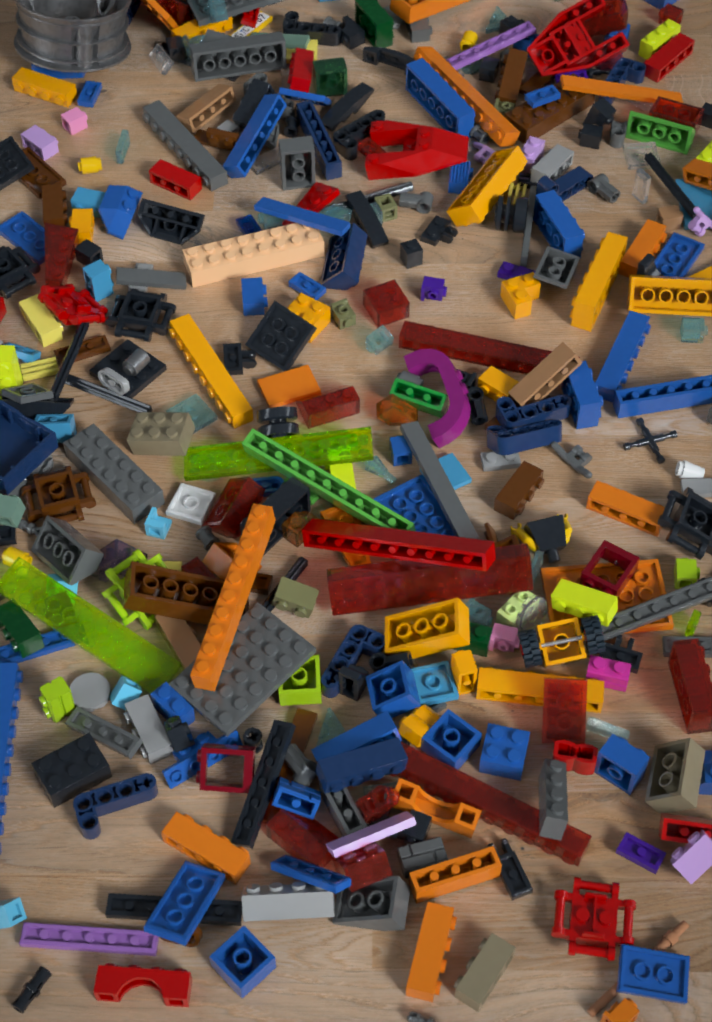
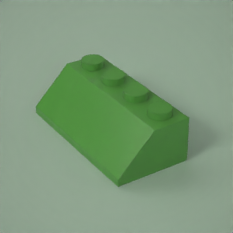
M630 111L625 138L687 155L693 144L695 129Z

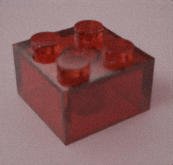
M395 279L363 290V305L377 328L409 317L410 302Z
M377 842L337 858L331 854L337 873L351 878L352 886L348 887L351 892L393 875L386 852Z

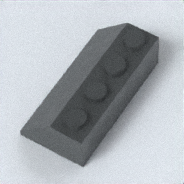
M50 516L46 517L31 548V551L68 585H74L96 572L104 556L102 551L67 521Z

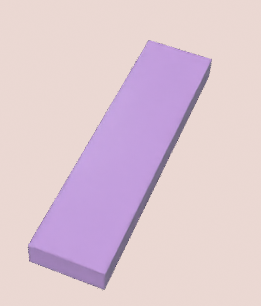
M405 811L326 844L327 849L337 858L416 824L415 817Z

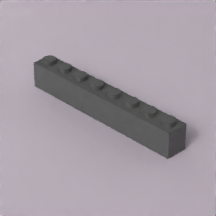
M160 100L143 107L144 114L142 116L145 123L151 126L152 130L160 136L161 140L167 143L169 149L173 150L177 157L182 159L186 167L193 171V174L201 177L202 184L205 187L207 186L212 192L228 184L227 171Z

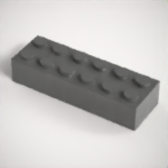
M281 31L189 44L191 68L195 82L287 69L286 44Z
M94 423L63 442L66 457L81 472H87L90 481L133 524L148 516L152 507L158 509L165 504L163 490Z

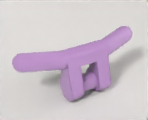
M477 141L473 143L474 148L479 149L474 156V160L481 162L482 165H484L493 152H496L487 145Z
M696 206L693 208L696 216L689 222L688 228L694 231L698 237H701L705 234L708 227L712 229V220Z

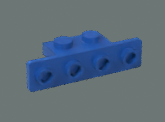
M234 730L228 737L223 735L218 739L207 731L206 733L199 734L194 739L195 745L179 752L172 751L174 758L178 762L162 771L168 787L172 789L197 774V770H200L201 762H197V753L204 743L243 745L238 731ZM208 753V767L229 755Z

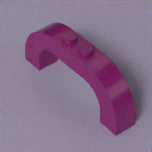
M421 349L403 356L409 372L419 376L430 372L440 373L450 400L447 413L441 419L428 425L432 440L441 448L454 441L467 426L471 411L467 397L469 391L466 384L461 381L464 377L460 369L457 370L443 352L435 349Z

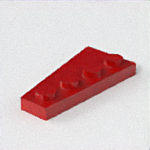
M315 182L296 207L318 213L340 195L339 189ZM284 220L282 222V226L293 224L295 222Z

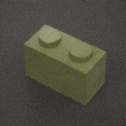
M282 576L271 605L282 611H290L298 617L309 618L319 589Z

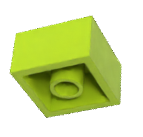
M313 655L278 688L280 706L322 704L319 655Z

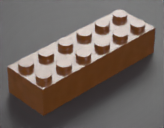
M561 81L554 84V87L561 93L560 99L536 108H532L527 102H524L507 112L505 118L520 131L518 140L525 144L530 136L539 138L593 105L595 95L562 90Z
M132 561L125 574L123 609L209 625L225 580ZM249 597L242 616L249 610Z

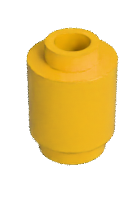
M468 30L464 32L460 42L462 52L476 45L478 36L474 31Z
M96 156L80 158L78 169L83 174L98 173V171L102 170L100 157L96 158Z
M12 546L5 549L1 556L4 565L19 571H27L33 561L29 553Z

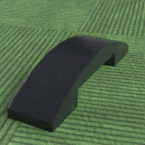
M382 47L363 48V62L376 66L380 62L404 70V75H406V64L415 61L408 55L396 50Z

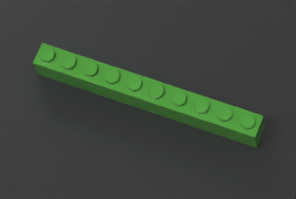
M252 428L242 442V446L247 454L288 478L293 476L309 487L311 492L365 524L415 531L413 522Z

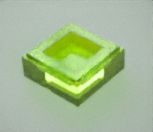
M694 609L687 624L685 636L694 635L701 617L700 611Z

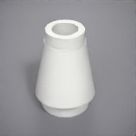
M686 460L677 462L675 475L679 476V478L696 479L704 477L705 468Z

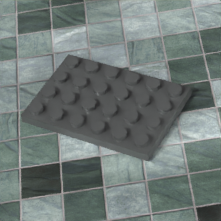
M257 602L240 619L215 691L194 687L190 674L195 660L169 685L197 712L228 737L316 653V648Z

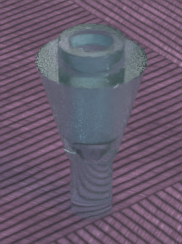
M377 455L374 457L370 456L366 460V471L385 478L391 484L395 483L397 478L388 472Z

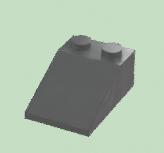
M547 246L533 278L567 289L575 275L580 257Z
M399 876L351 880L352 886L337 893L335 914L332 921L334 925L379 931L405 930L411 887Z

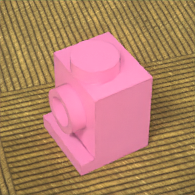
M494 623L489 650L493 651V648H497L504 652H514L515 648L518 649L520 645L519 637L517 636L518 628Z

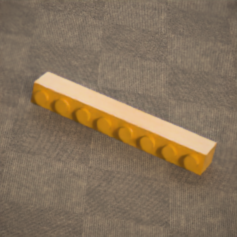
M188 313L171 320L169 329L171 338H175L178 349L180 351L183 350L186 361L192 364V369L195 374L199 375L201 384L207 387L210 398L215 399L216 406L219 411L222 410L225 421L230 423L233 429L254 421L252 407L190 314Z

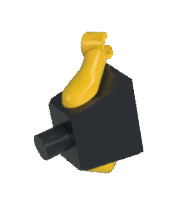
M566 513L564 518L563 514H557L553 517L527 522L523 527L524 530L521 523H517L518 529L510 526L511 535L515 534L536 555L547 554L549 563L560 561L558 551L565 548L572 533V527Z

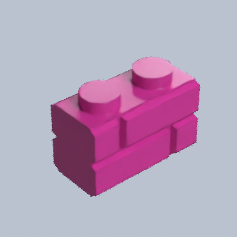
M590 655L585 679L595 678L604 681V688L626 692L631 663Z

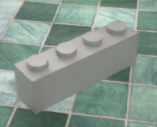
M302 881L284 885L279 882L265 886L249 884L242 889L243 922L334 917L335 914L334 893Z

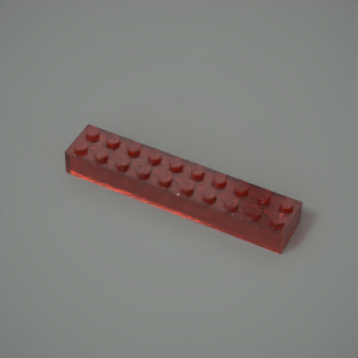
M528 544L495 547L496 559L488 571L406 560L327 569V583L332 615L437 603L457 597L461 600L532 591L533 579Z

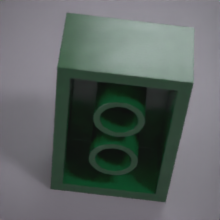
M355 0V22L365 30V38L373 47L386 48L392 46L394 20L389 16L385 8H382L378 0Z

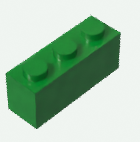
M395 378L389 393L392 402L440 418L443 417L449 402L447 394L399 378Z

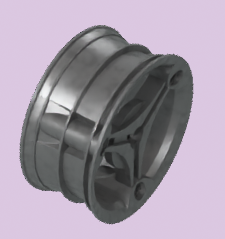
M14 0L18 7L16 22L19 26L14 38V47L22 58L34 65L61 72H94L120 64L131 52V42L126 30L129 26L127 11L132 0Z

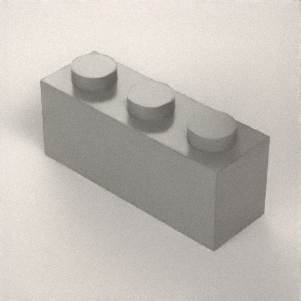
M559 144L550 149L544 157H541L536 165L531 167V182L538 183L539 179L543 176H548L553 181L557 180L572 165L574 151Z
M147 694L125 703L126 712L123 715L126 723L132 724L133 729H131V733L143 741L139 747L142 757H147L149 763L152 764L173 755L172 743L149 695Z

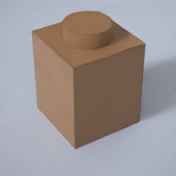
M678 205L658 208L656 222L666 225V231L681 228L684 215Z

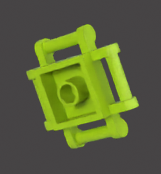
M136 549L130 557L114 568H109L105 571L106 576L114 585L101 594L110 601L123 621L121 622L124 626L138 618L143 628L149 630L156 620L155 614L147 618L144 612L132 610L134 613L129 615L123 609L122 604L113 592L118 590L120 592L119 595L124 600L125 577L120 580L117 575L128 568L132 561L148 565L155 564L158 567L167 568L162 561L163 557L160 553L147 560L143 553Z

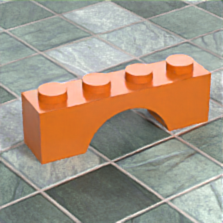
M399 778L391 797V807L409 813L413 809L432 816L433 824L470 839L473 836L482 812L464 803L451 804L435 799L424 792L419 785Z

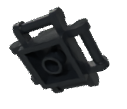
M9 246L0 247V292L5 299H9L12 297V294L36 284L37 281L33 274H37L41 270V267L25 254L22 247H16L13 250Z
M132 288L131 291H128L127 295L116 296L113 310L105 323L109 327L116 326L115 337L125 336L150 342L153 332H157L161 336L167 334L169 321L177 307L173 303L166 302L167 294L165 293L154 294ZM161 311H166L161 324H156Z
M687 487L683 494L675 490L669 491L667 504L663 514L658 519L660 526L670 528L666 541L679 545L694 554V557L699 560L702 559L706 550L712 555V503L694 493L690 487ZM675 502H677L680 504V506L676 510L674 517L672 519L670 518V515L672 513ZM679 533L680 535L693 541L694 543L698 544L699 547H696L691 543L687 542L686 540L680 538L679 536H677V534Z

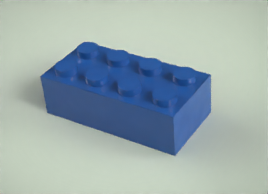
M555 190L537 194L535 197L533 221L550 247L578 256L581 259L583 239L585 238L584 230L579 227L576 219L570 214L569 208L564 205L562 198L557 195Z

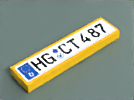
M260 11L255 28L242 25L229 36L238 38L250 36L252 32H259L273 21L272 16Z

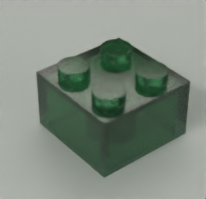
M344 57L313 61V87L315 94L326 97L347 94V67Z

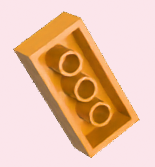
M458 597L385 616V653L387 655L410 651L412 659L470 645L469 608Z

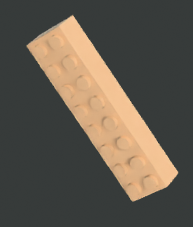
M293 223L182 249L183 261L192 287H198L324 257V240L318 229Z

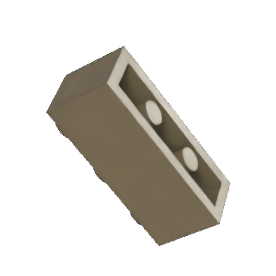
M494 933L488 939L484 938L478 947L479 954L476 958L474 956L471 957L466 966V969H468L464 976L460 975L454 984V988H456L455 998L477 1012L480 1011L515 955L516 947Z

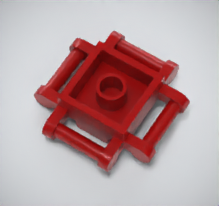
M65 284V286L42 285L41 292L38 295V300L41 303H45V306L65 325L105 322V315L108 309L104 305H100L87 289L76 292L73 284Z
M574 877L572 893L565 890H555L554 926L551 928V936L568 939V955L582 954L607 958V961H614L615 946L620 947L621 944L634 946L632 929L633 911L636 910V901L632 899H618L620 883L612 882V884L585 881L581 880L580 877ZM580 889L611 893V898H607L605 894L585 892V895L580 894ZM565 902L571 903L569 929L563 927ZM618 910H624L623 936L621 937L616 936Z

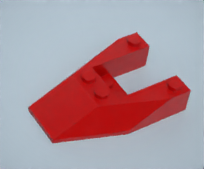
M582 0L560 12L526 49L541 77L588 69L608 61L628 49L630 44L623 32L595 46L582 24L585 20L603 11L607 5L604 0Z
M390 120L371 121L370 135L373 147L403 145V150L400 152L366 154L365 168L368 180L417 177L467 162L469 137L431 126Z

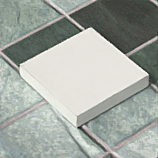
M180 483L166 510V515L202 526L216 499V493Z

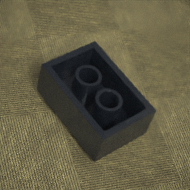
M90 733L31 763L35 776L54 808L112 777L110 766Z

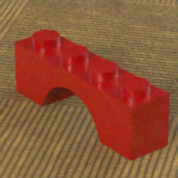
M106 963L105 965H98L93 992L96 1001L120 1002L129 990L138 986H149L156 989L162 995L166 1006L189 1007L193 980L191 972L183 968H176L173 971L165 970L158 966L146 969L138 965L120 967L114 963Z

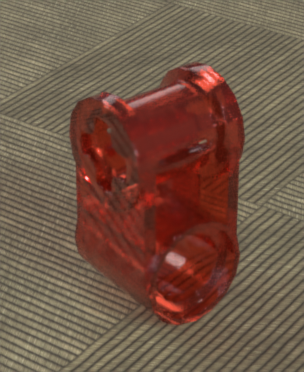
M379 785L368 794L359 798L355 805L361 809L365 817L364 822L369 824L378 820L384 813L396 806L400 795L397 789L393 787ZM387 792V799L384 800V795Z

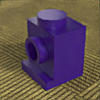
M424 276L421 287V301H424V299L442 301V298L447 295L445 279Z

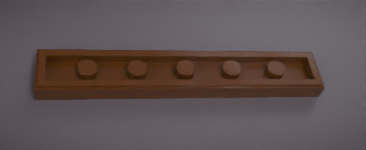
M297 708L292 721L296 728L290 744H296L304 754L318 713ZM283 762L275 788L280 777L289 780V782L293 781L292 776L294 773L285 762ZM272 796L262 823L276 826L282 809L272 805Z

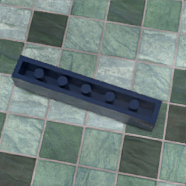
M312 100L296 103L299 124L305 136H312L315 158L326 181L342 177V161Z

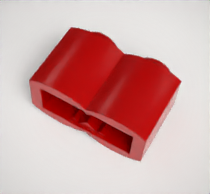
M558 740L554 744L552 760L566 762V771H574L581 775L594 774L597 762L598 748L590 744L576 745L571 741Z

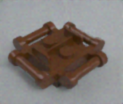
M70 465L65 466V469L40 475L39 473L33 474L35 484L21 488V494L25 498L28 510L27 519L29 522H36L40 518H44L45 521L47 516L52 515L54 518L67 522L83 521L82 508L90 509L96 506V500L92 497L89 486L90 478L88 473L73 474ZM75 483H81L85 498L79 499ZM33 493L38 494L41 509L35 510L32 498Z

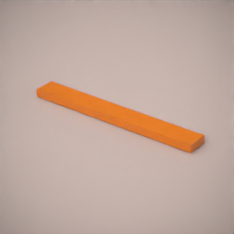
M563 74L560 77L562 90L674 107H682L683 105L681 92Z

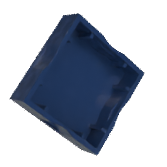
M0 400V492L8 495L58 448V442L54 431L35 420L25 417L19 410Z

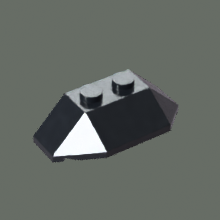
M142 198L138 210V216L150 237L183 245L201 231L205 215L144 198Z
M0 395V400L19 410L22 415L32 420H35L37 414H63L74 403V398L53 397L51 399L20 404Z

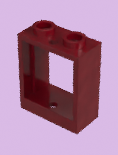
M604 540L582 571L579 584L619 597L637 570L640 557ZM601 558L625 570L616 585L591 573Z
M204 743L197 753V762H201L200 770H197L196 783L200 784L199 790L248 793L254 778L256 746ZM208 753L243 755V785L207 782Z

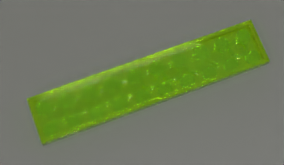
M371 426L270 438L316 466L374 460ZM243 441L188 447L186 456H184L185 481L273 472L276 470L247 454L242 446Z
M20 557L16 559L0 579V594L121 675L129 678L150 694L163 683H169L182 666L179 661Z

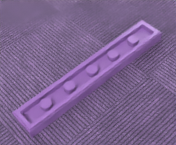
M527 21L446 59V61L458 70L537 33L536 28L530 21Z
M23 922L19 944L20 947L156 956L159 937L144 932V930Z

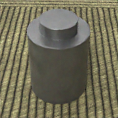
M137 348L122 363L123 371L129 376H136L150 362L149 355L144 350Z

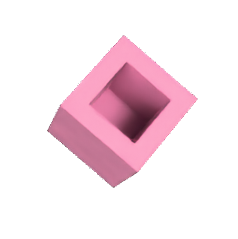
M78 107L61 114L63 128L71 135L88 128L87 115Z

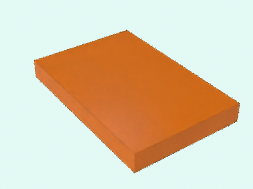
M309 365L257 379V384L269 408L280 407L321 394V389Z

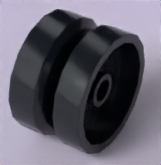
M273 407L256 412L257 422L266 424L260 426L258 432L268 438L284 439L300 434L299 424L291 422L298 418L296 407Z

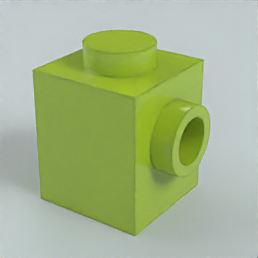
M676 558L673 569L674 589H680L696 583L697 579L700 578V567H697L696 559Z

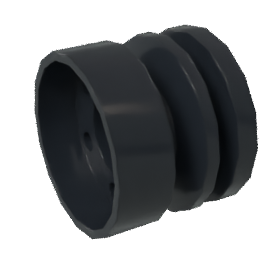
M499 195L494 216L496 231H500L501 223H503L504 231L506 232L509 224H512L513 232L524 233L528 197L517 196L515 204H511V196H508L507 203H503L504 195Z

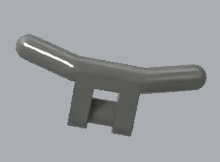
M556 441L551 443L554 451L576 472L587 479L592 477V473L584 468L592 460V456L589 453H585L580 445H576L572 451L567 453Z

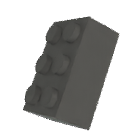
M312 136L278 139L280 178L283 191L312 187L316 182L315 149Z

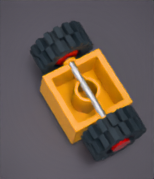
M598 615L581 618L583 633L580 630L578 617L537 625L536 631L534 628L519 631L518 637L525 667L530 668L542 665V657L545 667L584 660L587 656L583 641H585L589 655L606 652L603 630Z

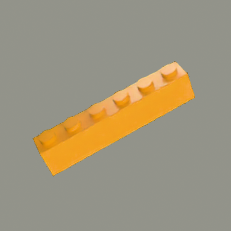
M479 667L476 699L601 713L604 700V681L595 678L582 679L575 676L564 677L555 674H537L532 671L519 672L512 669L501 670L494 669L493 667Z

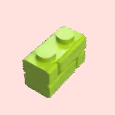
M59 676L52 680L51 683L48 682L40 687L41 696L38 698L47 719L51 717L53 722L58 723L65 719V716H70L75 710L71 690L63 677Z

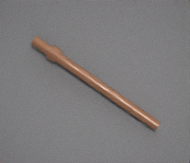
M682 920L672 931L668 930L653 950L664 951L669 946L672 947L678 942V937L689 928L688 923ZM617 982L587 1009L591 1017L599 1013L619 994L617 992Z

